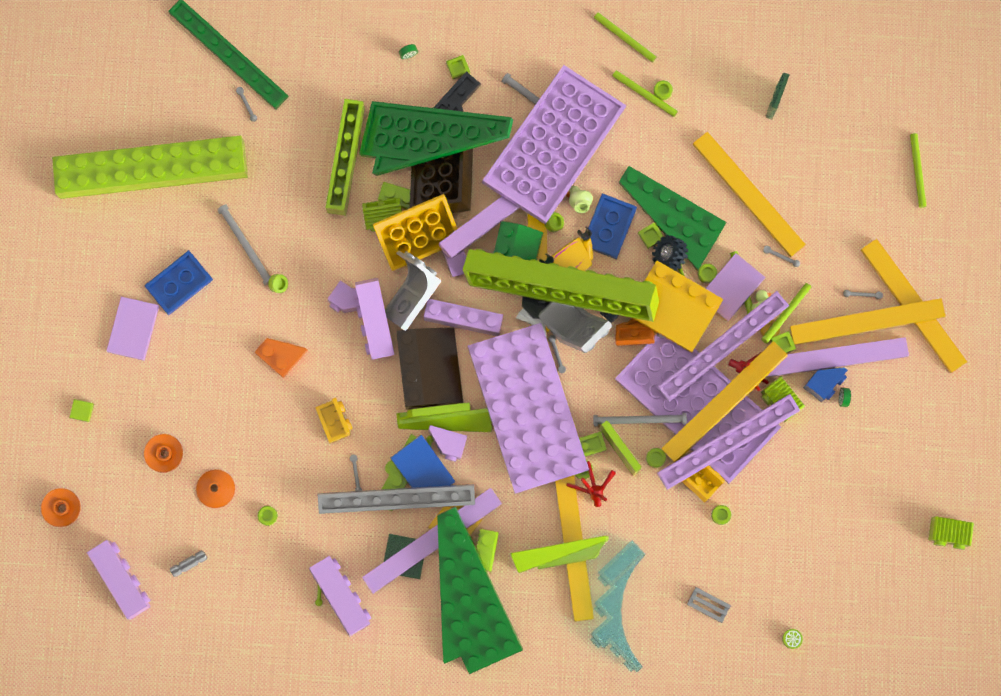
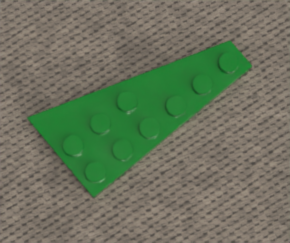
M628 166L619 184L642 207V210L651 217L665 235L679 238L687 244L688 252L685 254L688 255V258L686 259L698 271L727 222Z

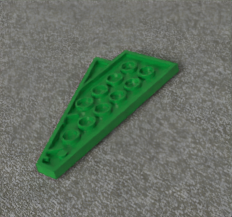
M372 101L359 155L376 158L372 174L379 176L507 139L510 137L513 119L505 116Z
M454 507L437 515L443 662L445 664L461 657L468 673L471 674L523 651V647L457 508Z

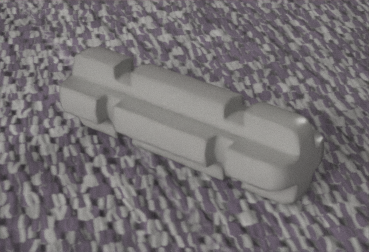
M201 550L195 553V556L192 555L179 562V565L172 566L170 572L174 577H177L182 572L197 566L199 562L202 563L207 560V556Z

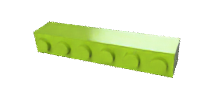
M344 99L325 207L329 214L343 216L347 214L365 110L363 101Z

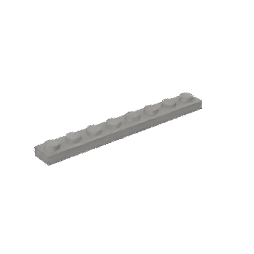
M474 484L317 494L319 514L475 505Z

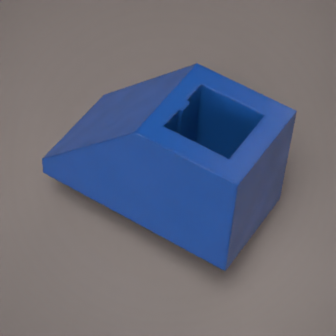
M844 367L818 370L803 388L820 402L825 399L829 400L836 392L833 388L837 384L841 385L847 378L845 373L848 369Z

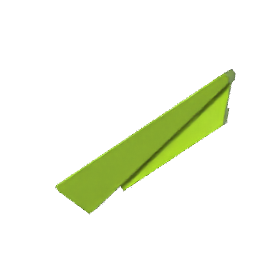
M470 402L407 410V412L396 413L399 429L429 430L431 425L449 431L492 432L488 409L470 410Z
M600 536L511 553V557L518 573L535 567L545 569L596 559L605 542L609 540V537Z

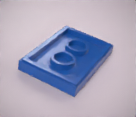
M602 193L588 227L592 232L590 238L593 251L617 260L637 206Z
M188 250L144 286L164 311L170 315L213 281V279Z
M422 435L390 457L411 488L450 486L455 482Z

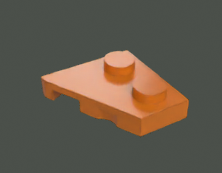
M266 338L254 353L284 378L308 350L304 347Z

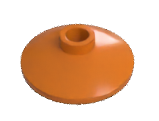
M169 434L156 435L146 444L144 458L147 465L154 471L160 473L170 472L181 463L183 448L174 436ZM163 451L168 452V456L165 458L162 457Z
M210 470L199 478L196 493L199 500L205 506L221 508L232 500L235 494V483L232 477L225 471ZM213 485L218 486V490L215 492L211 490Z
M65 488L50 491L44 497L41 505L43 518L47 523L55 527H66L72 524L78 518L81 509L77 495ZM61 505H65L66 507L65 511L61 512L59 509Z

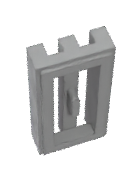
M695 587L687 603L688 606L720 623H723L731 607L726 602ZM699 593L702 596L720 604L721 606L725 607L724 610L697 597L696 594ZM693 600H696L702 603L703 605L721 613V616L718 617L717 615L699 607L698 605L692 603Z

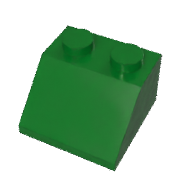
M501 221L494 253L498 252L508 257L518 256L529 261L531 259L537 260L543 232L521 224Z

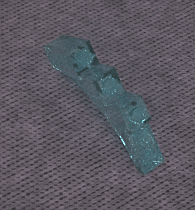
M633 540L597 573L599 575L598 580L605 587L609 585L610 588L593 603L596 606L594 610L601 617L605 615L606 619L590 633L592 636L590 640L597 648L601 646L604 649L610 644L612 646L610 648L611 652L617 658L621 656L625 660L624 666L630 672L633 670L638 672L643 666L634 656L626 640L621 612L623 593L627 581L635 566L646 555Z

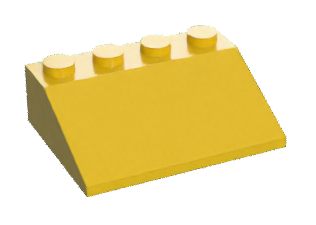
M444 194L373 224L383 253L392 271L407 265L405 260L396 254L398 251L402 253L407 251L415 258L422 259L441 251L439 243L457 230Z
M656 261L645 281H650L656 285L659 297L654 322L633 319L692 353L723 299L661 262Z

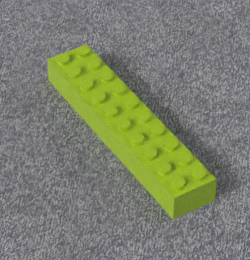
M241 135L52 157L55 194L60 199L248 178L245 143Z
M469 249L462 269L469 286L654 322L659 304L656 285L650 281L640 282L629 277H615L608 273L603 275L592 270L582 271L572 266L566 268L555 263L545 264L535 259L529 261L518 256H504L498 252L494 254L487 253L482 249Z

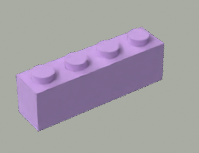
M378 278L355 282L356 288H352L354 299H358L360 304L356 308L358 317L363 318L364 325H361L363 337L367 336L368 343L365 344L367 355L371 354L372 360L394 355Z
M428 299L424 321L499 336L503 314Z
M106 540L88 551L87 554L125 617L131 620L150 608L151 606L148 602L151 600L145 591L142 592L140 590L138 578L135 575L132 576L129 572L130 565L125 558L121 559L118 554L120 552L118 545L115 542L112 543Z
M328 556L310 567L309 570L350 637L370 625L369 620L371 616L366 608L362 610L359 603L361 600L357 593H352L348 587L351 583L347 576H342L339 572L341 567L336 558L331 559Z

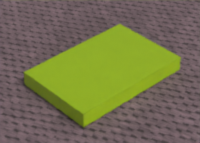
M605 421L601 424L599 430L634 476L641 470V465L609 421Z

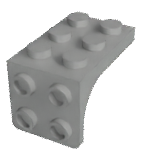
M398 251L396 254L407 263L408 274L403 285L385 308L386 317L406 331L420 310L423 309L430 296L435 292L441 280L436 277L437 272L427 267L423 261L417 257L415 258L407 251L405 253Z
M550 302L539 313L540 320L560 343L583 353L591 351L595 344L605 337L612 327L608 320L592 315L583 308Z

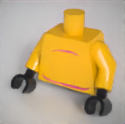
M585 226L586 231L582 233L579 229L577 233L580 237L573 239L551 256L545 253L547 256L546 261L539 259V261L545 264L555 263L566 268L572 266L578 270L585 271L592 266L591 261L593 260V247L590 238L592 235L591 230Z

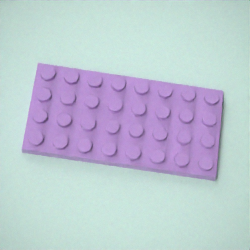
M563 65L486 174L482 183L546 224L620 117L626 105Z
M542 323L468 345L467 347L514 493L523 492L588 471V464Z
M658 333L655 335V343L647 344L615 378L621 386L653 415H683V413H687V423L731 382L714 366L673 400L668 402L657 389V386L699 354V352L694 348L691 353L669 339L659 338ZM746 395L691 450L695 451L761 412L762 409ZM663 423L675 435L686 425L683 423ZM777 424L709 466L730 484L781 427Z

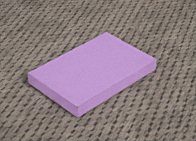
M735 253L706 287L707 290L723 299L716 312L729 321L762 283L765 276Z
M121 297L106 352L145 361L159 305Z

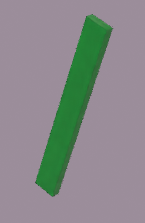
M179 0L168 11L173 18L275 110L289 97L288 94L186 2Z

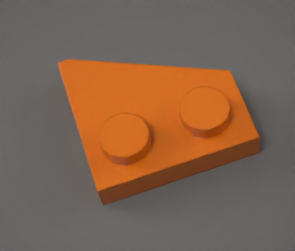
M631 318L628 322L616 325V346L654 344L655 331Z

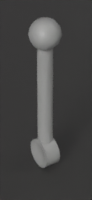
M238 87L236 92L241 96L250 114V120L255 122L257 116L253 114L243 94V88Z
M765 246L763 249L765 254L771 253L792 263L794 267L800 266L799 260H793L771 250L770 246Z
M844 290L843 292L845 297L850 295L875 297L876 299L883 297L880 291L876 293H862Z
M550 335L548 340L552 343L559 365L558 371L559 373H565L566 368L562 365L555 343L556 337Z
M353 454L350 456V461L353 464L356 483L355 491H362L356 464L358 458Z

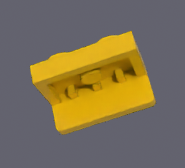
M335 397L332 401L315 407L330 444L351 435L350 430L353 428L349 418H344L342 412H345L342 401L338 402Z
M708 465L682 482L705 503L725 480Z

